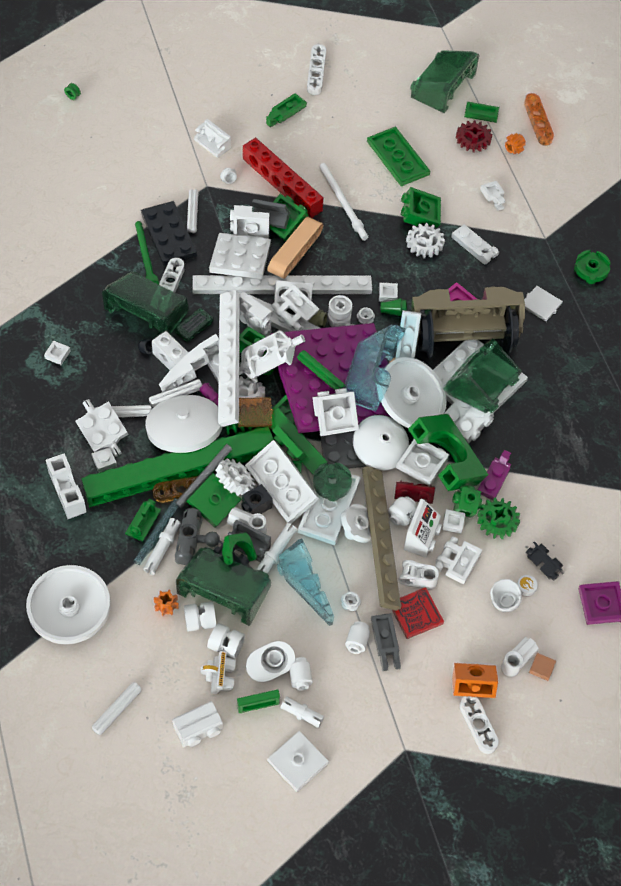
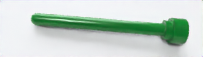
M137 221L135 227L146 271L145 287L148 290H155L159 286V279L153 274L142 223Z

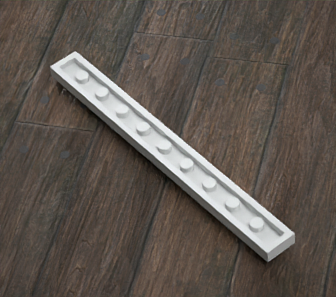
M193 275V294H223L233 290H237L240 294L242 292L246 294H275L276 280L312 283V294H372L371 276H287L285 279L279 276H263L262 279L233 275Z

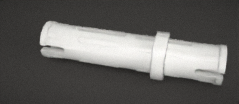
M174 518L169 519L164 532L160 533V539L146 565L143 567L146 573L150 570V575L155 574L169 545L173 544L174 536L181 526L178 520L174 524Z
M287 523L270 550L264 553L263 560L255 569L258 575L262 573L261 577L265 578L272 566L277 564L279 561L278 557L297 532V528L294 525L290 528L291 524Z

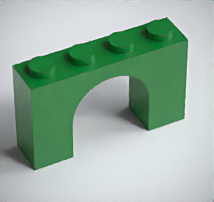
M449 414L419 417L408 428L417 444L437 443L452 455L455 463L449 464L438 475L448 491L458 490L466 485L477 486L488 476L485 468Z

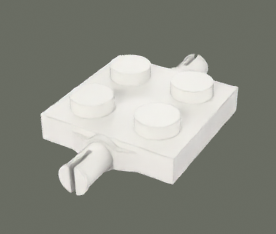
M89 399L86 400L87 403L84 401L83 405L88 412L76 420L77 425L94 452L110 447L114 457H117L116 451L119 455L122 453L117 443L120 439L129 435L109 401L94 408Z

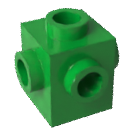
M462 486L454 492L452 499L454 503L453 511L465 513L466 517L472 518L481 507V491L475 490L473 486Z

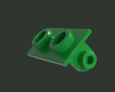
M149 499L142 503L125 532L126 535L142 542L144 541L161 511L160 508L155 507L153 500Z

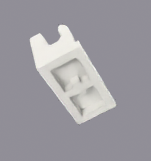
M206 119L204 123L196 128L195 131L200 133L194 136V140L217 158L231 149V137L210 120Z

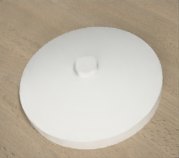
M403 357L393 360L382 370L378 380L379 397L387 413L396 422L409 428L419 417L444 414L446 409L445 389L437 374L428 365L414 358Z
M181 395L164 400L157 404L146 418V431L149 440L158 448L174 453H186L202 449L211 444L222 430V427L218 424V406L211 400L196 395Z
M76 565L60 566L40 576L32 585L26 603L28 618L34 630L43 638L59 644L79 643L95 635L105 624L111 606L109 591L102 578L92 570Z

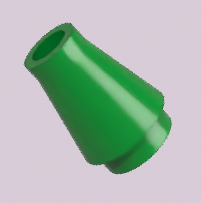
M402 298L381 302V313L402 316V311H407V300H402Z

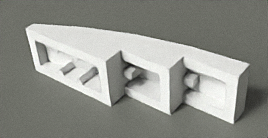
M216 334L187 353L168 372L159 384L162 392L186 384L197 377L195 370L210 363L207 356L219 350V338Z

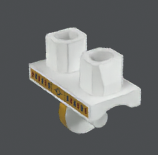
M220 651L219 656L214 657V661L208 660L207 665L201 667L200 672L206 675V681H212V694H217L220 690L230 691L234 686V679L225 677V671L232 673L235 669L236 660L226 657L227 652Z

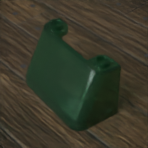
M454 50L438 52L435 59L420 77L412 82L410 90H412L411 98L445 113L449 107L447 106L448 100L453 99L454 92L466 77L473 79L476 75L479 54L474 51Z
M137 272L126 273L107 285L102 291L105 310L112 313L115 309L119 312L123 308L148 321L150 328L153 329L155 327L159 331L157 337L165 331L171 334L189 311L186 297L156 284Z
M492 338L464 361L442 389L448 395L484 413L490 412L491 414L499 407V395L508 385L512 387L520 380L518 376L522 373V370Z
M208 547L199 548L176 579L177 594L185 598L188 593H191L193 597L198 594L231 609V614L236 615L238 613L241 615V623L248 626L251 625L271 587V580L267 573L263 571L258 572L235 561L231 565H227L222 555L215 553Z

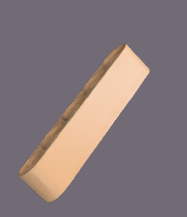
M306 217L271 259L268 265V272L285 279L319 237L323 229V223Z

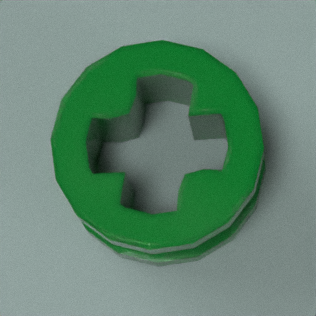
M70 83L64 88L65 94L71 100H75L81 94L79 87L74 83Z

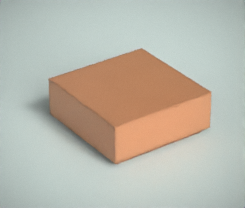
M537 653L529 673L548 681L556 660Z

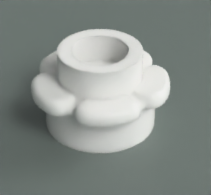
M225 168L220 174L222 181L227 184L235 182L237 178L235 169Z
M362 308L358 312L357 318L361 324H369L374 321L375 315L370 308Z
M347 592L341 598V605L345 610L355 611L361 604V599L355 592Z

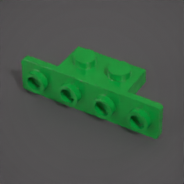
M276 408L265 419V422L276 434L273 438L281 446L285 444L288 448L286 452L291 458H297L302 461L313 475H316L328 464L327 460L302 433H298L295 425L279 408Z

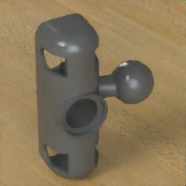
M188 508L184 511L175 553V562L177 564H193L197 543H206L209 547H215L219 544L220 536L216 532L212 531L206 535H199L202 514L196 508ZM190 548L194 550L193 555L189 553Z

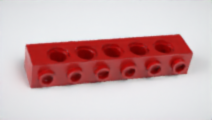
M255 137L243 145V160L284 197L289 196L295 201L294 203L297 206H304L308 210L307 214L310 218L323 211L324 197Z

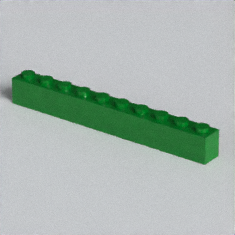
M268 426L263 428L257 427L252 431L240 432L227 438H219L208 446L196 451L164 453L159 457L146 458L137 463H128L123 467L107 469L105 472L98 474H89L81 478L89 507L198 477L226 444L232 450L223 459L224 461L228 458L230 461L234 459L237 464L239 462L241 464L247 463L274 439Z

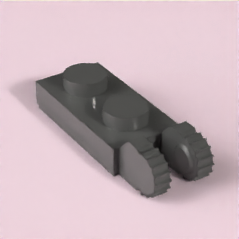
M392 614L371 616L382 670L388 671L386 655H393L395 669H400L399 646Z

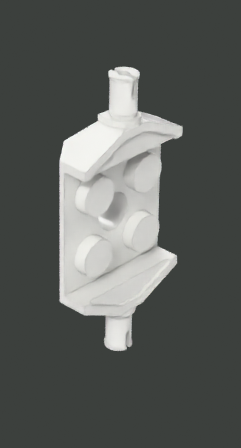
M279 330L246 347L241 352L239 375L245 373L256 383L258 382L257 376L285 362L291 365L295 351L294 348L305 342L304 336L301 334L291 339Z

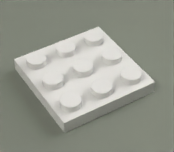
M219 233L209 266V273L262 279L271 247V239Z

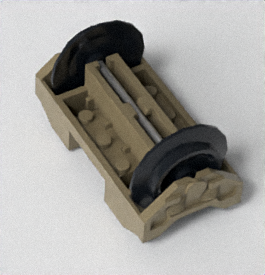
M492 286L485 288L482 300L450 301L449 289L429 290L418 297L412 298V312L420 313V310H424L420 318L417 343L420 351H425L428 359L432 358L434 342L501 339L504 353L510 355L512 347L517 346L520 335L523 333V322L525 319L523 292ZM516 305V309H511L510 306Z

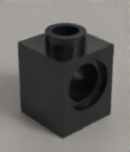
M261 484L242 495L241 508L243 511L251 514H262L272 508L273 498Z

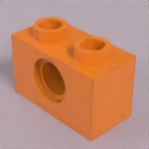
M454 663L452 676L453 695L496 698L498 686L496 665Z

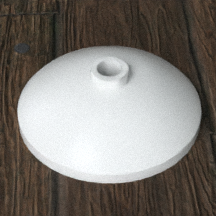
M374 415L364 419L358 425L359 430H355L353 435V447L356 455L366 466L380 471L396 468L398 461L409 447L406 431L398 422L388 416ZM382 436L387 437L388 441L383 440Z

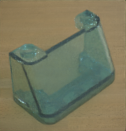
M394 324L389 325L358 343L344 388H347V392H354L356 405L376 412L391 381L390 373L380 368L379 364L385 358H388L390 361L392 360L406 328Z

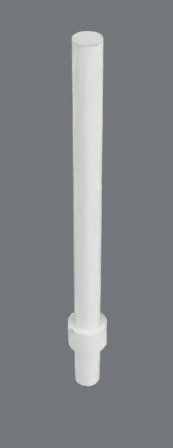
M322 163L320 169L349 216L352 227L358 232L362 240L368 239L362 221L355 215L327 165Z

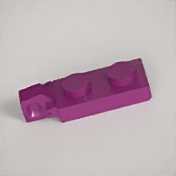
M504 450L500 459L495 457L487 470L488 476L481 482L478 488L482 496L491 500L497 497L510 471L511 464L508 463L511 455L510 452Z

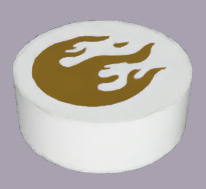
M523 575L517 582L523 596H531L536 592L538 584L534 577Z

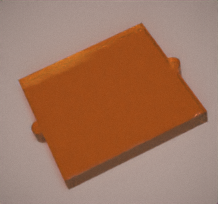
M271 397L239 398L238 427L272 426L271 414H273V410L271 409Z

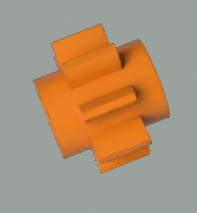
M515 133L506 137L508 141L505 142V148L509 153L515 155L525 150L523 147L526 145V141L521 134Z
M170 590L168 592L159 591L160 595L154 597L155 611L160 610L162 616L165 614L173 615L174 608L179 609V603L176 602L178 595H172Z

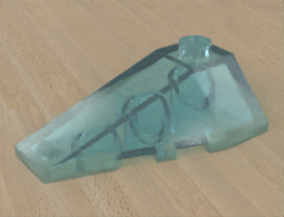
M301 538L279 555L278 572L281 576L284 575L286 582L329 626L333 625L334 615L325 592H320L319 590L321 589L318 574H313L311 565L313 561Z

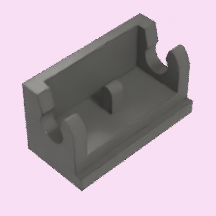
M235 520L233 530L228 532V535L247 533L257 554L256 560L261 562L264 558V553L269 551L271 547V537ZM235 544L236 550L246 555L245 551Z

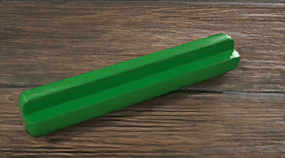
M305 350L298 354L297 359L332 389L344 388L345 384Z

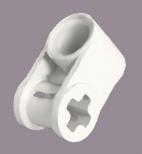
M412 560L403 561L402 575L398 579L401 584L422 589L426 587L427 590H432L437 586L439 572L435 566L417 563ZM431 576L433 579H426L425 577Z

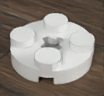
M353 504L342 512L341 521L345 530V536L349 540L354 539L360 543H367L371 540L368 512H366V507L359 504Z

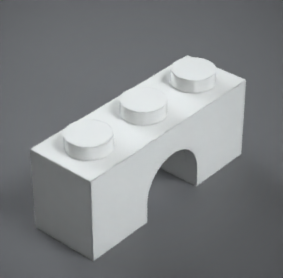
M65 454L47 459L48 472L67 519L86 513L85 501L78 485L75 484Z

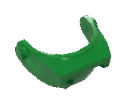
M247 533L225 536L222 548L225 564L231 565L233 563L232 552L235 544L245 551L250 561L256 560L257 554Z

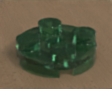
M328 462L320 465L315 470L313 487L321 497L334 502L346 496L351 490V472L343 464L336 462L335 464H329ZM335 478L337 480L335 484H331L328 479L333 480Z

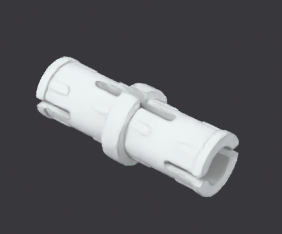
M286 696L284 699L285 703H282L281 709L297 716V719L300 721L303 719L317 728L320 727V722L323 721L324 715L309 709L308 705H302Z

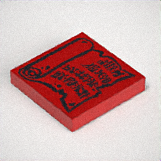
M426 587L400 597L401 608L397 611L392 610L406 639L444 624V620Z

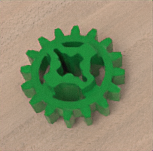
M495 497L492 503L490 500H486V504L481 505L477 514V524H481L480 530L486 529V535L493 534V539L497 535L504 539L505 534L511 537L512 532H516L517 526L520 524V513L516 512L517 507H511V501L504 503V498L501 501H497Z

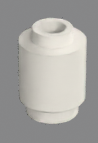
M354 622L350 627L345 646L351 653L359 654L366 649L370 627L364 622Z
M304 657L295 658L289 670L292 687L300 691L306 690L313 683L310 664Z

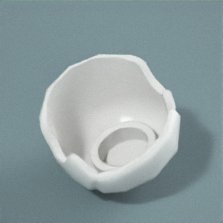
M501 579L495 582L491 588L492 603L499 611L512 612L519 607L522 601V594L517 583L510 579Z

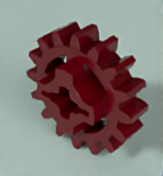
M473 120V123L467 121L466 124L461 123V127L457 128V144L461 143L460 147H466V151L472 149V152H475V150L481 152L482 148L486 150L487 146H490L493 134H491V129H487V124L483 126L481 121L479 123H476L475 120Z

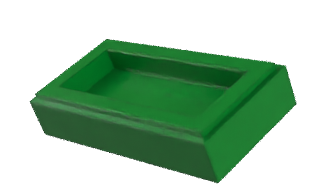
M467 101L464 117L497 123L499 107Z
M278 689L237 698L238 713L280 704Z

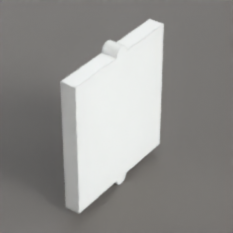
M536 286L531 293H527L524 299L525 309L545 322L553 314H556L557 309L563 302L539 286Z

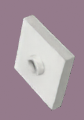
M300 731L267 760L296 792L329 763Z

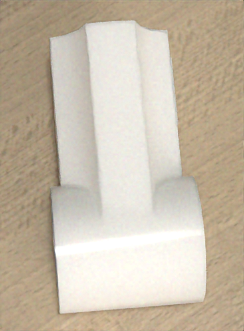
M236 507L230 511L227 524L233 526L235 520H238L264 534L267 533L266 518L262 514H251Z
M525 637L512 651L506 654L501 665L504 675L514 677L519 673L520 669L539 650L535 641ZM508 662H513L516 666H512Z

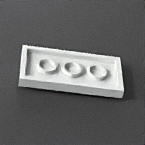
M275 440L269 443L245 465L258 484H262L273 498L272 503L287 523H293L320 499Z
M325 465L314 489V492L320 499L305 511L297 533L335 545L343 526L341 513L351 506L361 477Z

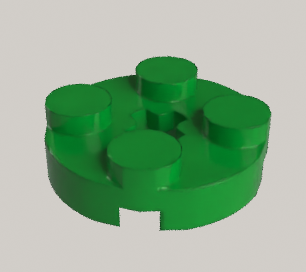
M586 250L577 256L574 270L587 283L594 284L608 276L610 260L602 252L596 251L594 253L591 250Z

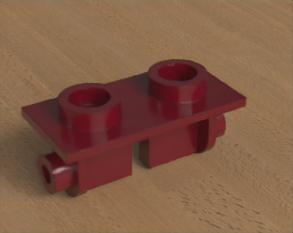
M402 480L396 482L394 499L409 497L415 502L423 499L427 503L433 504L434 486L418 483L414 485V483L402 482Z

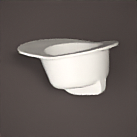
M282 641L271 642L256 649L247 659V673L258 682L270 681L290 670L291 664L295 661L294 650L290 645Z

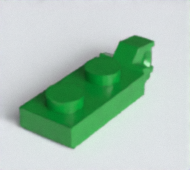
M294 93L272 108V111L266 116V124L272 127L277 122H284L305 108L307 102Z

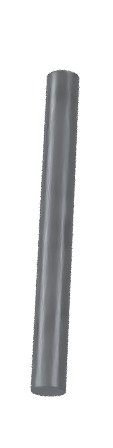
M226 444L175 502L176 505L181 508L189 497L202 485L232 450L229 445Z

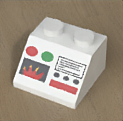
M420 499L409 526L404 550L426 558L429 551L433 552L436 543L433 539L435 535L439 536L442 524H439L441 516L423 499Z

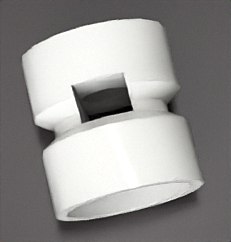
M338 295L329 301L328 323L331 327L345 326L351 322L352 302L348 297Z
M213 601L201 603L200 606L196 604L184 605L187 632L199 630L200 627L210 629L216 626Z
M217 623L209 638L208 648L218 653L221 650L227 652L226 656L236 659L243 646L245 634L237 630L231 632L229 627Z

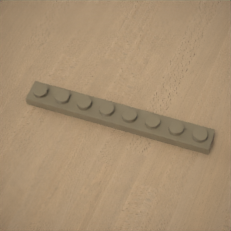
M366 466L362 469L379 603L380 607L397 611L401 608L383 474L380 470Z

